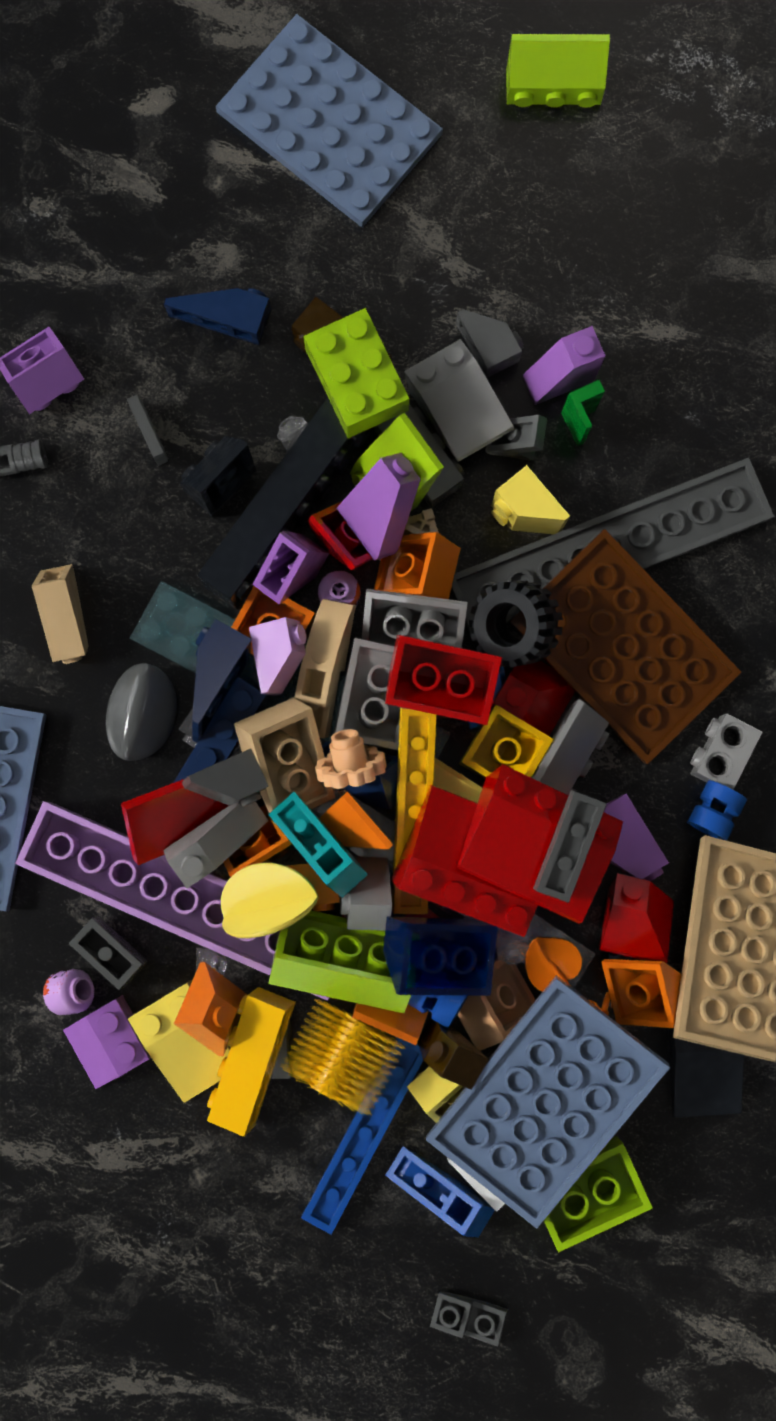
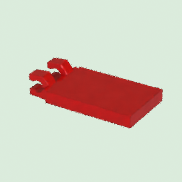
M184 779L121 803L134 861L137 865H141L165 855L164 849L229 805L185 789L182 784Z

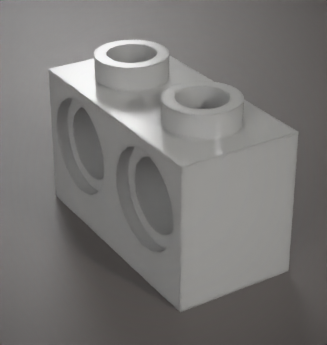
M728 713L719 716L718 719L713 718L705 732V735L709 737L703 748L698 747L691 759L690 764L694 767L690 774L706 783L708 780H711L734 790L762 731ZM727 728L732 729L737 735V742L734 746L727 744L724 740V732ZM712 757L719 759L722 763L723 768L719 775L713 774L709 769V761Z

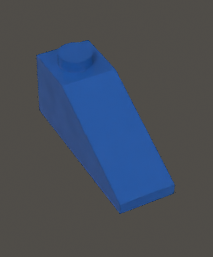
M405 1146L401 1148L385 1175L466 1237L479 1238L495 1211L484 1198Z

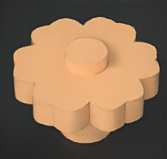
M346 729L338 731L331 736L332 742L329 745L330 752L327 754V758L318 760L315 766L318 781L324 782L325 787L341 789L348 785L358 787L365 783L373 782L376 779L375 776L386 772L387 764L384 752L378 751L375 746L364 745V740L359 736L357 730Z

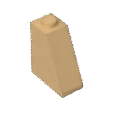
M73 565L41 570L32 584V589L52 662L60 660L64 664L77 662L82 659V656L86 655L89 645Z

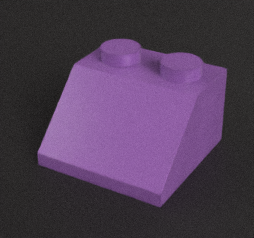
M47 327L0 357V370L29 414L35 410L41 411L45 409L54 398L62 393L72 392L78 387L79 382L84 380L82 374L50 327Z
M123 995L63 1030L95 1089L120 1077L151 1058L128 1021V1018L134 1014Z

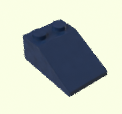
M215 619L210 628L205 626L196 640L198 649L196 652L197 665L192 716V740L198 743L236 678L241 676L250 660L251 638Z

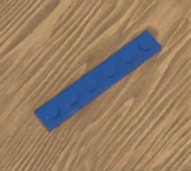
M398 1037L395 1038L396 1041L405 1046L403 1049L398 1046L394 1048L400 1051L401 1056L395 1055L392 1052L389 1053L391 1054L390 1056L398 1059L396 1062L391 1059L388 1061L394 1064L392 1066L396 1068H388L383 1065V1067L389 1069L388 1073L390 1074H381L387 1078L382 1080L383 1082L381 1083L385 1086L381 1088L378 1086L374 1087L378 1092L372 1096L378 1099L374 1101L369 1099L374 1104L363 1107L371 1112L367 1114L362 1111L356 1112L301 1218L330 1235L333 1233L408 1090L407 1086L413 1081L423 1062L418 1043L414 1045Z

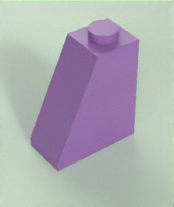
M593 326L561 338L523 374L524 381L535 405L594 382L605 354Z
M402 453L380 458L336 508L374 561L391 556L398 551L420 483V477L414 471L411 462Z
M282 531L279 533L252 585L280 604L317 577L330 553L304 534Z
M622 794L608 802L604 812L624 821L616 851L610 863L628 876L649 881L663 874L662 867L669 862L628 795Z

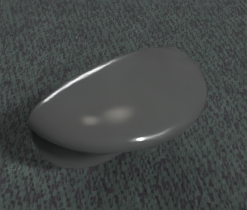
M147 663L133 665L121 675L110 695L106 711V734L111 749L123 760L137 761L150 757L166 743L174 728L178 708L175 688L169 677L158 667Z

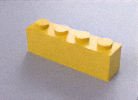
M260 987L250 994L243 996L238 1010V1014L241 1017L238 1026H234L227 1044L231 1046L228 1057L222 1060L217 1072V1076L221 1078L218 1088L212 1091L207 1103V1107L211 1108L207 1119L208 1122L243 1137L256 1125L296 1003L295 1001Z

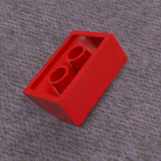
M397 635L390 665L385 704L488 725L502 657Z

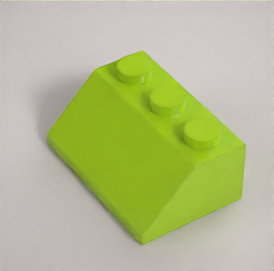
M512 34L506 68L507 104H515L518 107H528L531 105H547L549 107L579 105L585 108L601 105L606 87L610 34Z

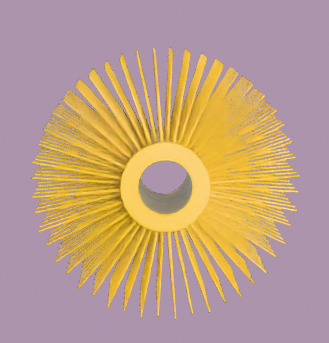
M323 1002L320 1006L323 1005L327 1009L321 1010L318 1013L319 1016L315 1019L317 1021L311 1026L313 1029L308 1030V1033L312 1035L304 1039L307 1042L301 1047L300 1051L302 1052L300 1053L302 1054L298 1055L297 1059L294 1060L293 1064L297 1068L290 1069L289 1073L297 1076L295 1078L307 1082L305 1084L311 1086L307 1088H313L319 1094L321 1093L329 1097L330 1101L331 1099L336 1100L343 1107L339 1102L341 1101L343 1104L352 1105V1108L355 1107L360 1110L361 1104L358 1102L364 1099L362 1098L364 1097L363 1095L374 1086L371 1083L376 1080L375 1078L379 1079L378 1077L381 1074L377 1072L383 1067L382 1064L388 1058H394L385 1051L389 1050L392 1053H396L398 1050L394 1049L395 1047L393 1046L399 1047L402 1043L394 1040L395 1038L392 1039V1037L386 1035L387 1033L352 1018L351 1013H345L339 1008L336 1009V1006L333 1007L327 1002Z

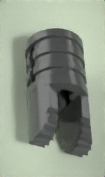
M41 439L17 445L0 446V456L7 455L9 466H0V476L17 474L20 471L25 472L38 468L44 469L48 466L46 450Z

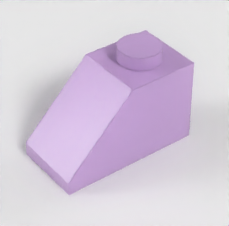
M287 617L249 627L261 694L281 695L306 654L304 647L306 633L303 626L300 624V621Z

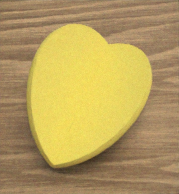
M257 863L246 866L231 876L222 891L221 910L224 917L222 927L228 935L236 938H257L276 933L305 917L316 905L318 894L306 877L288 866L277 863Z

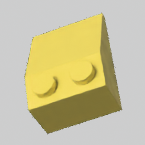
M192 980L128 1018L145 1050L184 1103L220 1081L221 1078L217 1076V1072L222 1060L228 1057L231 1046H228L224 1056H218L174 1024Z

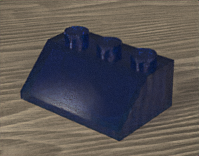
M387 916L383 952L396 994L491 996L498 927L476 919Z

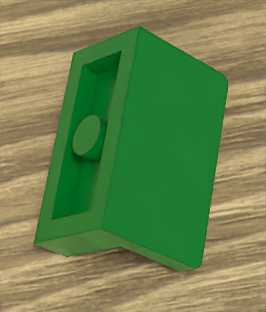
M600 380L569 393L561 414L577 446L584 444L592 428L587 415L596 411L605 392Z

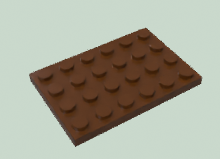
M603 529L542 588L548 589L552 593L549 599L557 600L559 606L555 608L556 613H562L563 620H558V626L563 627L562 635L555 636L559 643L556 648H550L551 654L543 659L594 711L609 722L608 726L644 764H649L741 673L737 666L606 529ZM520 610L508 622L523 637L526 631V619Z

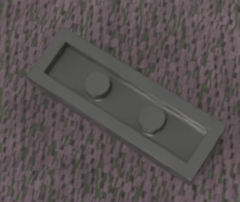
M574 790L570 791L533 889L569 903L607 803Z

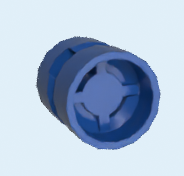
M708 780L700 795L702 804L694 807L687 823L711 837L727 841L735 826L732 818L740 816L747 798L725 785ZM716 804L725 808L724 813L713 809V805Z
M428 965L416 983L408 1005L421 1013L431 1012V1019L449 1029L471 990L456 981L446 982L445 974Z

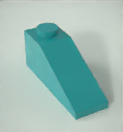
M292 792L268 814L324 883L342 898L368 875L352 854L297 793Z

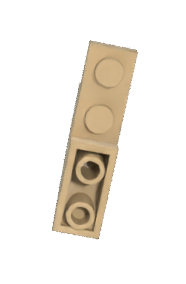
M322 599L305 648L306 654L302 659L294 697L312 708L319 737L324 739L328 738L330 734L339 676L341 671H345L356 607L353 604L329 599Z

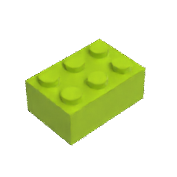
M366 308L303 336L308 357L347 438L409 411V396Z
M617 1136L607 1143L545 1218V1225L558 1253L653 1209L623 1142Z

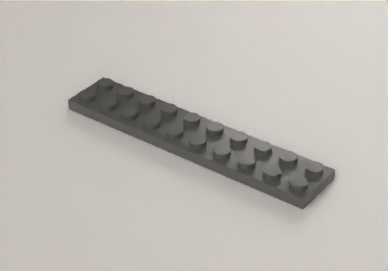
M748 457L457 572L454 575L451 590L457 601L468 602L465 624L469 634H474V627H469V620H473L475 615L470 612L472 606L479 605L476 599L480 594H486L485 589L498 585L501 582L511 581L535 582L540 584V589H542L603 529H606L645 570L769 521L775 516ZM513 605L508 611L506 625L520 611L516 605Z

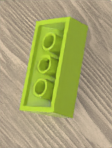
M311 910L298 922L279 931L268 984L405 1013L414 988L419 934L389 928V931L347 929V918Z

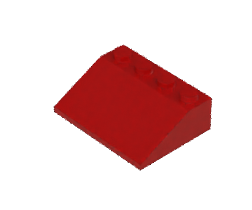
M502 764L485 779L457 868L580 924L583 922L615 854L624 821L603 812L569 903L537 892L533 887L569 795Z
M430 785L392 876V882L402 891L525 937L538 905L457 868L478 803Z

